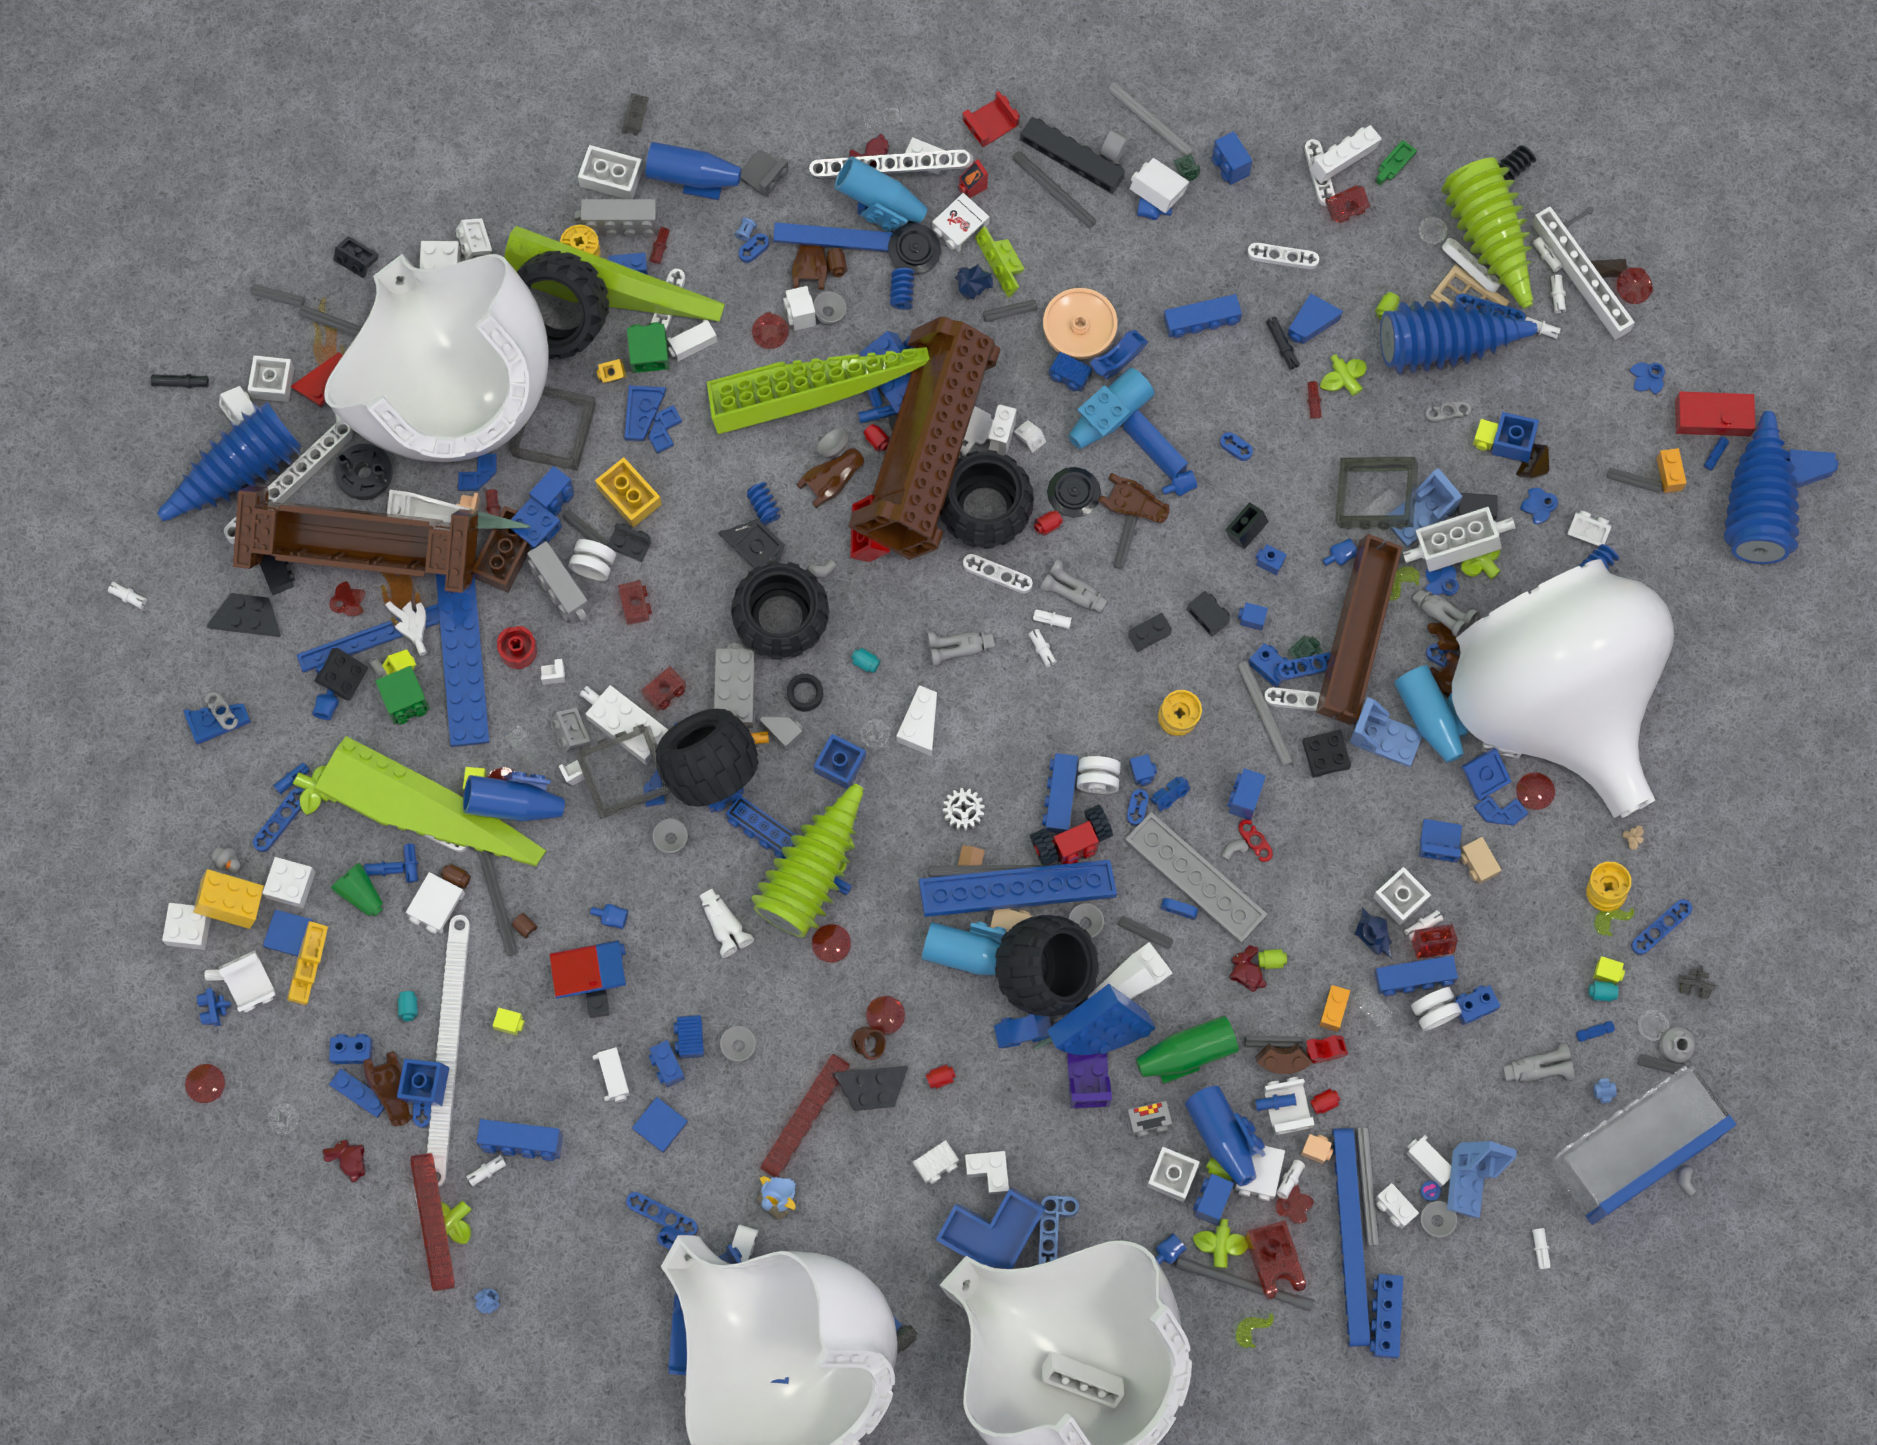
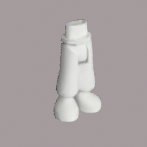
M710 889L699 896L703 902L701 905L712 926L714 935L719 942H722L720 949L722 958H726L737 951V946L731 939L730 934L734 936L738 947L741 949L753 943V936L742 932V924L732 914L720 898V895H716L714 890Z

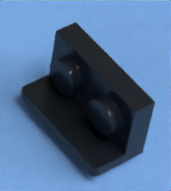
M348 236L335 247L334 261L364 278L367 269L378 260L379 254Z
M616 523L614 526L615 531L607 547L642 562L651 545L649 535L643 531H634L627 524L622 523L620 525Z

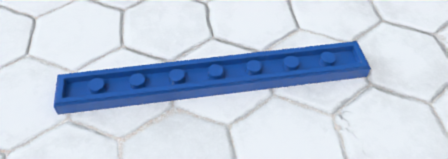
M775 222L773 242L889 252L888 245L893 233Z
M435 604L424 608L427 617L425 628L439 624V605ZM396 618L296 654L302 672L310 671L323 664L327 660L332 648H339L351 656L403 637L404 635L395 628L402 621Z

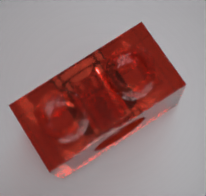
M1355 185L1325 199L1332 220L1339 223L1349 220V217L1354 214H1363L1366 212L1365 209L1370 208L1365 189L1359 185ZM1350 200L1351 205L1349 209H1346V203Z
M640 580L618 585L627 625L649 621V614H652L650 603H646L644 598L648 596L646 586H642ZM633 600L641 601L640 604L636 606L631 604Z
M669 666L643 688L641 692L644 698L658 712L660 709L665 710L671 704L670 701L674 697L679 698L684 694L686 683ZM664 687L670 688V691L666 694L660 692Z
M1453 924L1417 929L1414 931L1412 939L1417 959L1455 953L1458 942Z

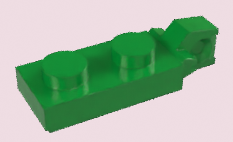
M1402 140L1381 163L1378 169L1380 174L1376 177L1377 180L1375 182L1381 186L1387 178L1390 181L1395 178L1417 153V150Z

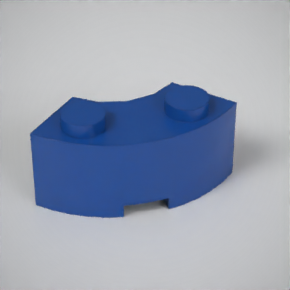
M1029 1013L1028 1016L1018 1019H1012V1017L1001 1019V1023L994 1026L999 1048L1020 1046L1022 1042L1032 1040L1034 1043L1050 1037L1047 1030L1051 1027L1049 1016H1036Z

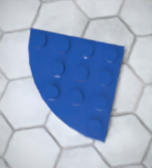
M1107 984L1047 1031L1057 1049L1075 1055L1106 1054L1109 1051L1129 1045L1140 1038L1149 1036L1156 1027L1145 1009L1112 985Z

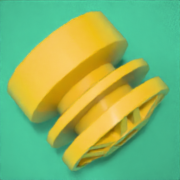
M574 225L566 229L561 235V243L601 257L598 236L590 227Z
M1175 690L1168 694L1158 712L1160 726L1165 732L1174 736H1183L1190 733L1200 720L1202 714L1201 702L1196 695L1186 690ZM1176 712H1180V715L1182 716L1180 719L1176 715Z
M1607 861L1597 865L1593 869L1586 887V896L1589 903L1601 911L1611 912L1619 909L1624 904L1631 887V876L1628 870L1616 862Z

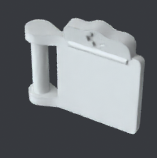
M974 406L964 441L968 444L966 446L962 445L960 451L964 457H966L967 453H970L975 443L980 446L985 444L989 439L993 424L991 414Z

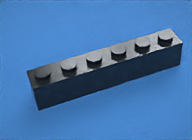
M1031 117L1020 133V141L1112 195L1124 179L1125 170L1119 164L1111 163L1105 156L1094 153L1088 146L1080 145L1074 138L1063 135L1060 130L1054 127L1051 128L1039 118Z

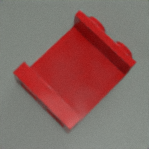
M999 91L995 94V100L974 113H971L969 109L962 113V121L982 147L1019 126V113L1016 109L1010 107L1007 97L1005 95L1002 96Z

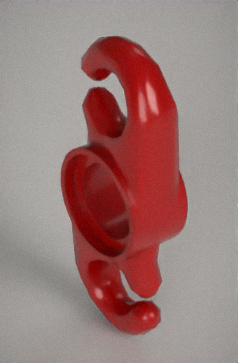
M1248 819L1242 820L1238 825L1239 833L1249 848L1255 851L1256 856H1259L1262 850L1268 851V855L1266 857H1259V860L1262 862L1271 860L1273 850L1264 838V835L1257 831L1254 825L1251 826L1250 831H1244L1243 826L1245 824L1251 825L1252 821ZM1258 836L1261 839V843L1253 845L1250 842V838Z

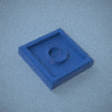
M1496 748L1488 750L1461 766L1478 800L1512 782Z
M275 909L263 947L298 957L308 922H313V920Z
M656 1097L632 1129L664 1153L688 1121Z

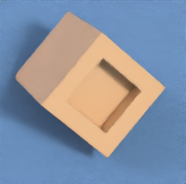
M474 493L473 497L462 495L460 504L456 505L478 511L480 496L478 493Z

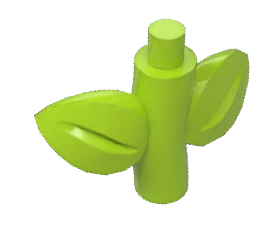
M1337 354L1333 355L1330 359L1334 363L1332 367L1335 371L1329 372L1324 376L1320 383V388L1326 391H1338L1344 386L1352 396L1360 393L1363 388L1356 379L1364 376L1367 369L1366 363L1360 359H1351L1345 363L1343 358L1339 359Z
M1501 549L1462 561L1461 570L1466 575L1475 577L1483 569L1491 580L1494 579L1501 572L1493 562L1499 557Z
M326 766L317 767L313 771L312 777L298 772L292 783L305 789L299 797L302 811L306 815L314 812L320 806L321 799L326 802L330 800L336 803V800L314 789Z
M434 1201L425 1205V1210L430 1220L438 1224L434 1229L436 1232L431 1236L435 1243L441 1238L445 1239L447 1235L456 1243H468L471 1237V1228L468 1223L461 1220L472 1210L466 1203L461 1201L453 1209H450L446 1203L441 1201Z
M1220 1219V1226L1216 1227V1234L1212 1231H1202L1193 1236V1241L1200 1251L1204 1253L1213 1252V1267L1227 1268V1253L1232 1256H1239L1249 1247V1241L1244 1236L1236 1233L1230 1234L1228 1219Z

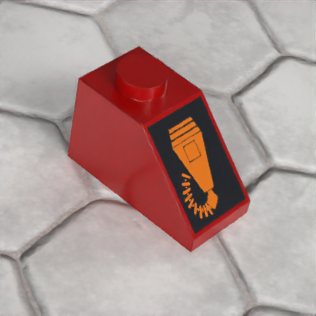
M978 159L959 177L958 188L961 194H966L969 199L987 189L988 173Z

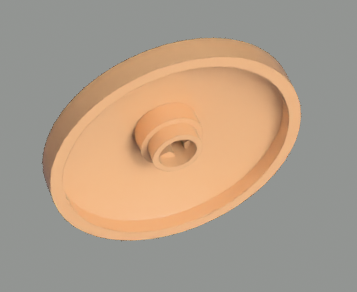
M1073 288L1061 292L1050 301L1043 317V331L1050 346L1058 353L1062 352L1079 360L1090 359L1103 353L1112 344L1117 331V315L1110 301L1102 294L1091 289Z

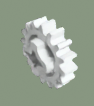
M961 788L960 793L953 790V796L947 795L948 801L943 803V806L947 808L943 809V813L947 814L945 816L946 821L951 820L950 826L956 824L957 830L963 826L964 830L967 831V826L970 825L972 829L975 827L974 822L980 824L981 820L979 817H984L982 810L985 809V805H980L983 799H977V792L972 795L971 789L964 792L963 788ZM957 799H959V801L957 802V804H953L954 801H956ZM961 806H965L966 812H962ZM971 814H975V816H974L973 818H971L970 820H968V817H969ZM954 815H957L961 820L956 819Z

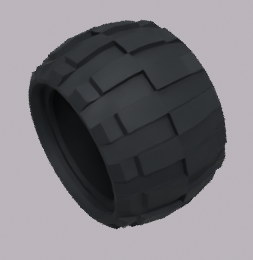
M977 450L967 453L966 457L963 459L958 458L943 508L939 514L941 521L945 523L947 530L955 538L962 539L963 543L968 546L975 547L977 545L984 546V549L994 548L998 544L1005 545L1011 542L1016 534L1018 535V533L1020 534L1024 530L1032 514L1034 493L1033 487L1030 484V478L1023 467L1017 466L1016 460L1006 454L1003 456L994 450L980 453ZM986 487L998 491L1003 496L1007 509L1005 514L997 518L978 519L964 511V502L972 491Z
M772 561L761 568L757 566L748 572V576L739 582L732 599L731 614L738 637L751 648V651L760 656L766 655L770 656L771 659L782 660L783 657L791 656L794 658L800 656L804 651L816 645L822 633L826 630L829 606L824 587L808 569L804 570L800 568L799 564L789 561L787 564ZM774 596L790 597L801 608V625L794 631L783 634L764 630L759 622V612L762 605Z
M708 709L683 719L663 735L655 750L657 767L663 782L669 791L687 806H707L732 796L752 779L759 764L755 741L750 731L737 716H734L731 711L726 709Z
M1039 915L1030 917L1012 926V929L1001 938V944L997 948L995 955V975L1002 994L1006 995L1008 1002L1019 1010L1036 1016L1062 1015L1080 1006L1088 999L1090 992L1094 991L1097 984V974H1099L1098 952L1096 945L1091 940V935L1086 929L1080 927L1078 923L1061 916ZM1042 952L1047 965L1044 980L1041 971Z

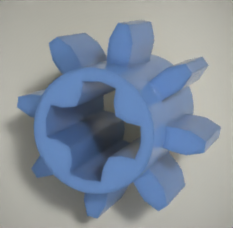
M1609 1078L1599 1079L1598 1084H1594L1595 1099H1600L1601 1103H1610L1612 1098L1616 1097V1085L1614 1082L1609 1083Z
M484 1288L474 1297L477 1300L475 1303L476 1308L481 1313L491 1314L493 1310L496 1311L500 1306V1303L497 1302L499 1295L493 1289L486 1290Z

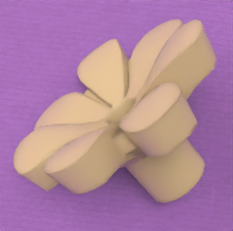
M1642 826L1632 828L1630 832L1624 831L1623 838L1628 839L1629 848L1632 850H1636L1638 843L1641 844L1644 840L1641 837L1644 833Z

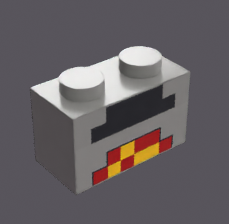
M1167 1101L1127 1111L1132 1135H1137L1138 1138L1148 1136L1151 1131L1157 1130V1133L1169 1131L1168 1128L1172 1126Z

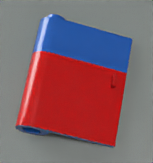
M619 940L549 954L556 999L626 985L622 955H626L624 943L620 944Z

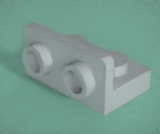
M577 707L555 713L551 719V728L555 731L558 745L562 748L564 754L568 753L572 748L590 743V738Z

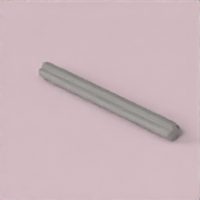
M1113 82L1109 86L1108 91L1174 148L1185 157L1191 155L1193 149L1117 83Z
M1248 661L1241 662L1238 667L1283 766L1292 763L1291 756Z
M1366 1127L1357 1128L1356 1132L1366 1241L1368 1246H1376L1379 1242L1369 1134Z

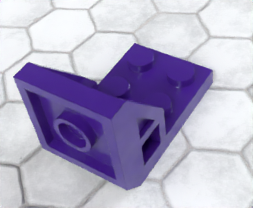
M1067 1053L1070 1109L1110 1107L1112 1092L1108 1077L1107 1053L1092 1055Z

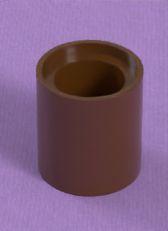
M525 913L518 915L511 924L525 939L538 927Z

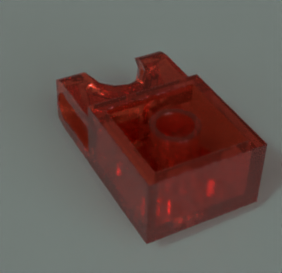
M1286 1220L1248 1230L1245 1240L1265 1298L1267 1300L1275 1298L1277 1294L1276 1281L1279 1279L1290 1281L1295 1291L1305 1290L1306 1281ZM1268 1245H1270L1271 1248L1275 1247V1250L1269 1249Z

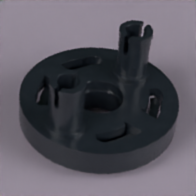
M357 444L337 455L335 477L342 491L348 496L359 500L372 499L382 494L390 485L393 475L392 465L387 454L379 447L371 444ZM367 467L371 469V474L368 477H358L357 474L361 468Z

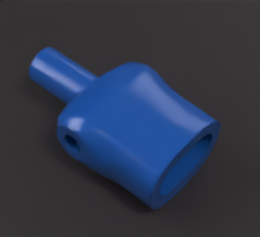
M1140 197L1137 216L1147 217L1151 220H1157L1160 214L1171 216L1172 208L1164 213Z
M1188 470L1172 477V484L1162 488L1163 494L1166 495L1174 491L1177 495L1182 496L1188 491L1197 488L1193 471Z
M1348 538L1341 543L1333 545L1330 548L1331 555L1322 561L1325 566L1335 561L1342 566L1356 557L1357 548L1352 540Z
M328 689L326 694H319L317 696L312 712L315 717L331 720L339 703L338 698L334 696V692Z
M606 904L604 909L592 907L590 914L601 917L602 925L624 929L629 911L612 904Z
M1172 1233L1156 1247L1159 1255L1155 1259L1159 1265L1163 1261L1171 1264L1187 1248Z

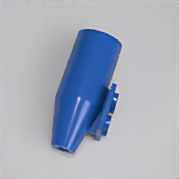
M652 142L648 151L645 175L648 179L684 185L683 194L719 200L722 187L739 185L742 169L705 151Z
M511 771V775H505V779L508 780L469 775L463 796L464 814L521 822L560 818L564 812L565 800L546 791V786L551 783V780H545L546 776L530 774V777H526L527 773Z
M1210 1086L1196 1092L1185 1102V1107L1211 1156L1239 1186H1245L1253 1182L1257 1176L1252 1156L1257 1153L1262 1157L1266 1155L1263 1150L1265 1148L1263 1141L1254 1133L1256 1131L1255 1126L1251 1120L1248 1121L1246 1116L1242 1117L1238 1113L1234 1114L1219 1086Z

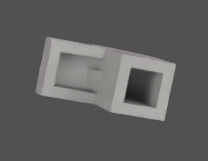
M1117 129L1110 130L1102 146L1101 154L1118 163L1120 158L1127 154L1129 148L1126 146L1131 137Z

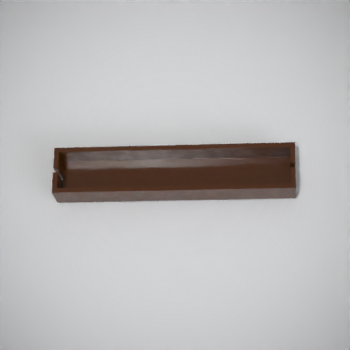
M1367 534L1359 541L1316 708V713L1329 718L1335 716V720L1349 725L1359 720L1402 551V546L1389 541L1382 544L1384 539Z

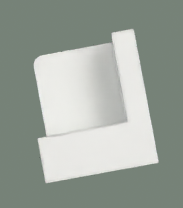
M556 659L554 665L541 666V681L543 685L566 682L562 659Z
M580 759L567 766L559 765L566 782L572 786L589 777Z

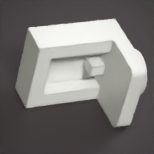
M1028 420L1014 431L1015 435L1027 444L1032 453L1046 443L1041 429Z

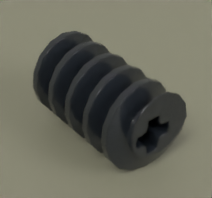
M1518 146L1516 150H1513L1511 154H1508L1506 158L1498 163L1500 168H1509L1508 173L1504 175V179L1514 180L1515 175L1519 176L1520 171L1524 172L1526 167L1531 166V162H1536V157L1526 146Z

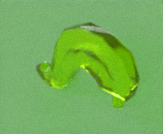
M1402 567L1397 569L1390 601L1397 600L1400 597L1402 582L1411 583L1415 581L1417 586L1420 584L1418 581L1420 575L1415 568Z
M1633 908L1630 909V912L1620 909L1611 912L1600 911L1595 918L1594 927L1599 934L1612 936V933L1608 931L1611 928V920L1628 921L1634 916L1635 911Z
M1269 1314V1319L1248 1317L1242 1320L1236 1329V1341L1244 1348L1249 1346L1255 1348V1344L1251 1343L1252 1330L1254 1328L1270 1327L1274 1321L1273 1314Z

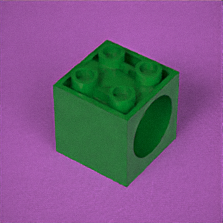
M659 322L650 323L648 326L634 324L627 328L630 364L633 373L670 369L664 324Z
M411 665L375 680L394 724H405L409 721V718L424 716L430 710Z

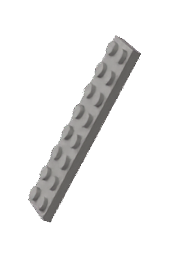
M1152 812L1125 839L1127 844L1238 942L1242 943L1267 916L1265 911Z

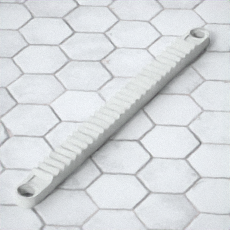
M456 915L450 921L446 950L447 956L436 1062L443 1063L450 1068L443 1105H431L425 1180L428 1185L434 1188L441 1187L445 1183L447 1174L470 923L463 915ZM460 920L464 921L465 928L463 930H456L455 923ZM434 1172L441 1174V1180L437 1183H433L430 1180V1176Z

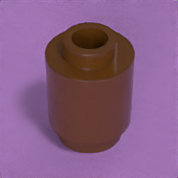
M840 248L829 250L826 257L829 273L834 275V277L844 276L848 271L845 254Z
M452 863L449 866L445 865L441 872L443 880L462 889L467 887L471 879L468 871Z

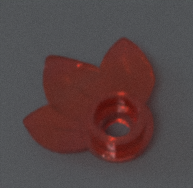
M345 581L336 587L335 596L330 599L329 606L335 613H345L347 616L352 617L358 616L364 612L359 604L365 597V591L350 589L349 583ZM340 601L343 604L341 607H337L336 603Z
M1296 1185L1292 1188L1287 1199L1279 1198L1277 1200L1275 1208L1279 1215L1289 1217L1292 1222L1298 1224L1307 1222V1217L1304 1212L1312 1207L1314 1200L1306 1194H1300L1299 1185ZM1283 1204H1287L1289 1209H1285Z

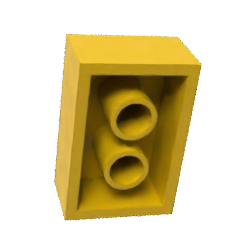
M624 457L595 480L597 489L633 528L662 505L660 496Z
M207 869L201 879L193 913L250 929L256 920L264 886Z

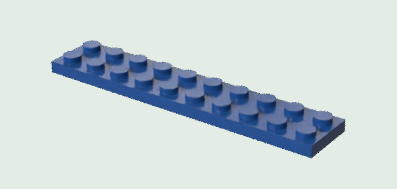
M436 574L451 747L489 743L475 578L473 577L472 584L468 589L459 593L445 591L446 575Z
M1110 860L922 878L918 881L924 917L1116 898L1117 896Z

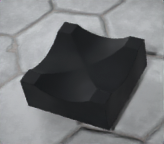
M332 648L314 682L326 687L344 700H351L369 667L339 648Z
M1341 730L1303 739L1302 743L1309 762L1312 778L1350 769L1351 763Z

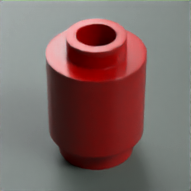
M875 424L868 426L863 432L865 439L877 452L880 450L885 451L890 440L889 436Z
M1049 511L1035 519L1034 528L1038 534L1045 536L1059 528L1063 520L1058 511Z
M947 1064L932 1069L930 1073L925 1074L931 1089L935 1087L938 1089L954 1082L953 1078L956 1077L952 1066L948 1067Z
M1329 1088L1313 1096L1310 1104L1318 1115L1338 1107V1102L1341 1099L1336 1090L1332 1091Z

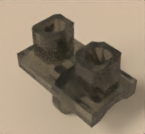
M1698 965L1697 970L1689 969V974L1694 975L1695 978L1679 974L1680 993L1690 995L1692 985L1699 987L1697 997L1708 1000L1711 991H1715L1716 984L1701 980V977L1709 978V973L1703 972V966Z

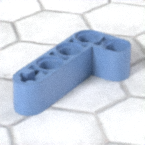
M1047 1196L1042 1200V1205H1045L1047 1202H1053L1056 1208L1053 1211L1045 1209L1040 1219L1038 1265L1046 1262V1256L1054 1255V1258L1050 1257L1049 1262L1057 1259L1059 1217L1070 1218L1078 1213L1079 1203L1075 1198ZM1072 1203L1075 1206V1210L1067 1212L1064 1205ZM1046 1222H1052L1055 1228L1052 1231H1047L1043 1225ZM1051 1242L1054 1245L1053 1250H1044L1043 1243Z

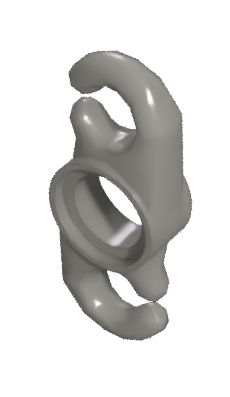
M1465 401L1445 402L1442 406L1433 407V410L1437 412L1436 417L1430 416L1431 407L1426 409L1425 416L1431 422L1452 420L1455 417L1463 416V413L1459 411L1460 406L1467 408L1466 416L1471 413V406ZM1449 407L1453 410V414L1447 416L1444 414L1443 409Z
M208 693L204 702L208 703V707L219 724L224 729H234L238 724V719L231 713L228 704L219 693ZM211 697L217 698L214 703H208ZM225 707L226 711L224 714H216L218 708ZM229 718L234 719L231 725L226 724Z

